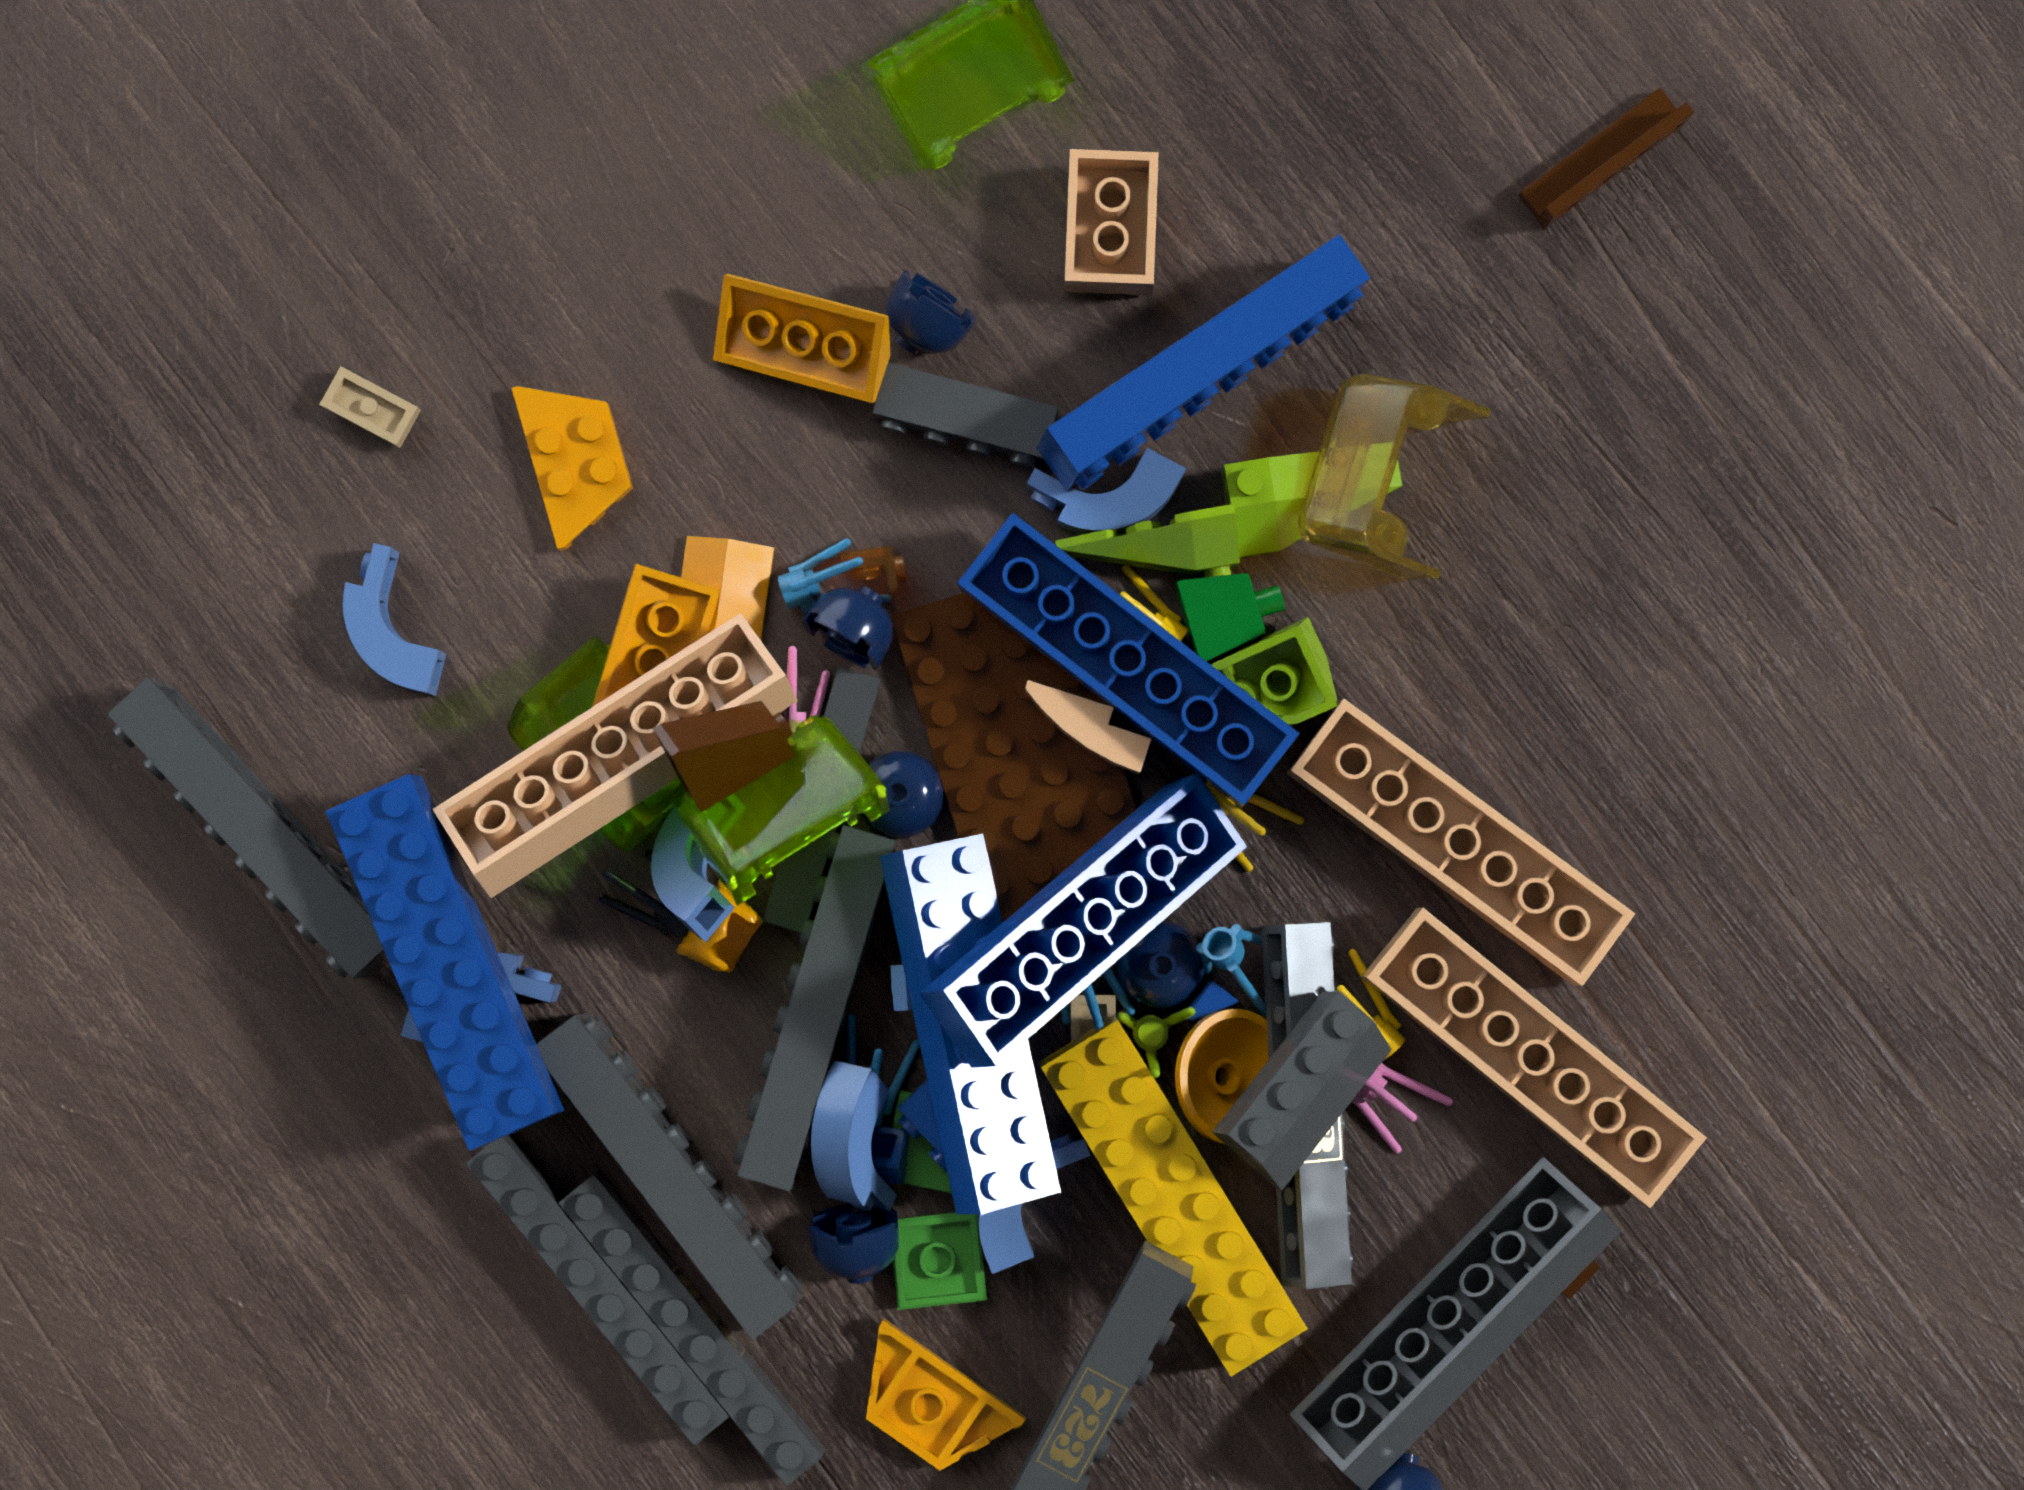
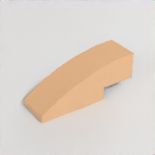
M1030 680L1027 681L1026 694L1063 734L1106 762L1137 775L1140 774L1151 738L1108 725L1114 707Z

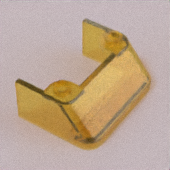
M1371 374L1353 375L1345 379L1339 387L1299 514L1298 528L1301 536L1312 545L1406 580L1439 579L1441 570L1403 556L1407 543L1406 526L1396 515L1383 511V504L1408 426L1420 431L1432 430L1440 426L1445 418L1456 422L1489 418L1491 409L1431 385Z

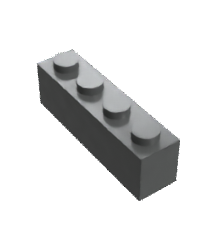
M888 362L873 415L875 421L881 422L880 428L888 432L906 435V431L909 429L924 433L923 439L930 443L948 446L951 440L967 444L966 451L991 457L993 451L1008 455V462L1034 468L1035 463L1045 465V460L1036 447L1047 427L1056 422L1058 407Z

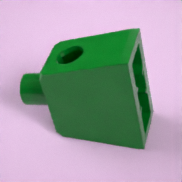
M1248 573L1177 581L1175 585L1193 651L1208 663L1263 637L1266 632L1262 617L1285 611L1279 586L1275 585L1254 591Z

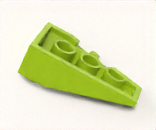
M1395 443L1267 457L1225 464L1221 471L1226 505L1234 504L1240 558L1279 552L1298 540L1323 529L1334 521L1402 487Z
M1234 504L1176 514L1175 518L1169 521L1170 525L1161 527V522L1148 520L1134 523L1135 525L1125 528L1126 533L1117 534L1116 529H1107L1055 540V545L1070 557L1187 575L1204 574L1205 577L1231 575L1230 569L1237 568L1240 564Z
M1309 617L1209 662L1215 669L1288 725L1298 724L1339 705L1327 656Z

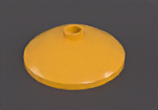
M1225 1009L1213 1012L1193 1026L1180 1047L1175 1068V1085L1180 1106L1191 1125L1199 1133L1212 1141L1225 1144L1212 1131L1269 1060L1267 1020L1243 1009ZM1217 1070H1218V1072H1219V1074H1220V1078H1219L1218 1083L1216 1082V1072H1217Z

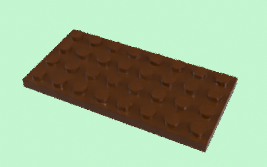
M961 593L890 616L958 837L964 838L983 834L1003 923L1132 814L1136 807L1124 769L1114 766L1088 752L1063 734L1038 709L1026 694L1025 688L1027 681L1030 680L1103 704L1102 700L968 596Z

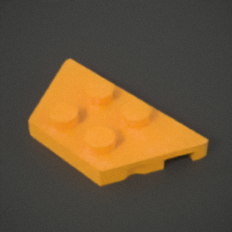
M516 386L511 389L557 549L561 552L567 550L572 545L571 542L590 525L593 526L602 518L611 505L618 503L633 489L610 405L607 402Z
M883 1318L878 1330L866 1419L939 1471L959 1461L964 1455L986 1446L991 1440L1009 1430L1022 1426L1026 1420L1025 1416Z

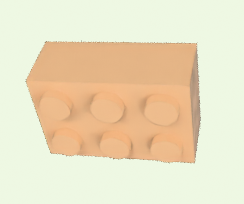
M1070 149L1064 292L1152 295L1155 266L1159 152Z

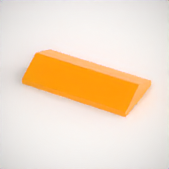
M731 274L724 275L713 355L714 361L869 403L876 401L891 355L888 315Z
M687 536L681 578L721 590L708 633L741 613L762 642L774 547L726 538Z
M635 564L592 707L708 634L721 590Z

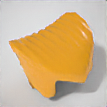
M718 880V885L715 887L735 908L707 942H704L689 931L675 952L694 959L695 962H700L712 970L730 973L733 971L735 964L751 937L762 924V919L750 905L740 900L739 896L733 894L732 890L727 889L726 884L722 880Z

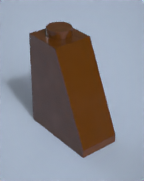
M762 701L670 721L652 728L681 785L700 812L705 811L795 756L787 741L788 738L793 736L789 725L780 712L772 716Z

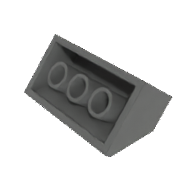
M1322 992L1212 1133L1274 1187L1282 1191L1392 1049L1375 1022L1341 992Z

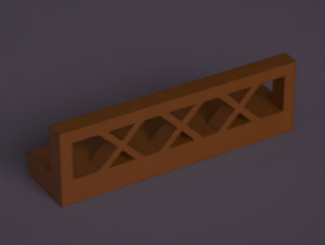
M1658 88L1524 188L1518 196L1545 230L1682 128L1694 111L1687 102L1676 108L1663 90Z

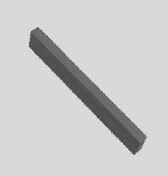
M838 666L763 922L802 933L806 919H811L815 902L812 901L819 876H823L828 862V858H825L832 833H836L880 687L881 678Z

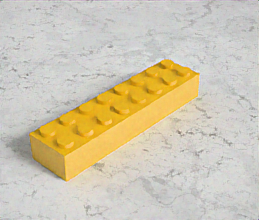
M1114 1015L1103 1022L1104 1026L1102 1029L1094 1027L1039 1061V1065L1147 1242L1193 1266L1191 1282L1196 1284V1288L1187 1307L1230 1377H1232L1308 1328L1154 1077H1152L1151 1072L1119 1020Z

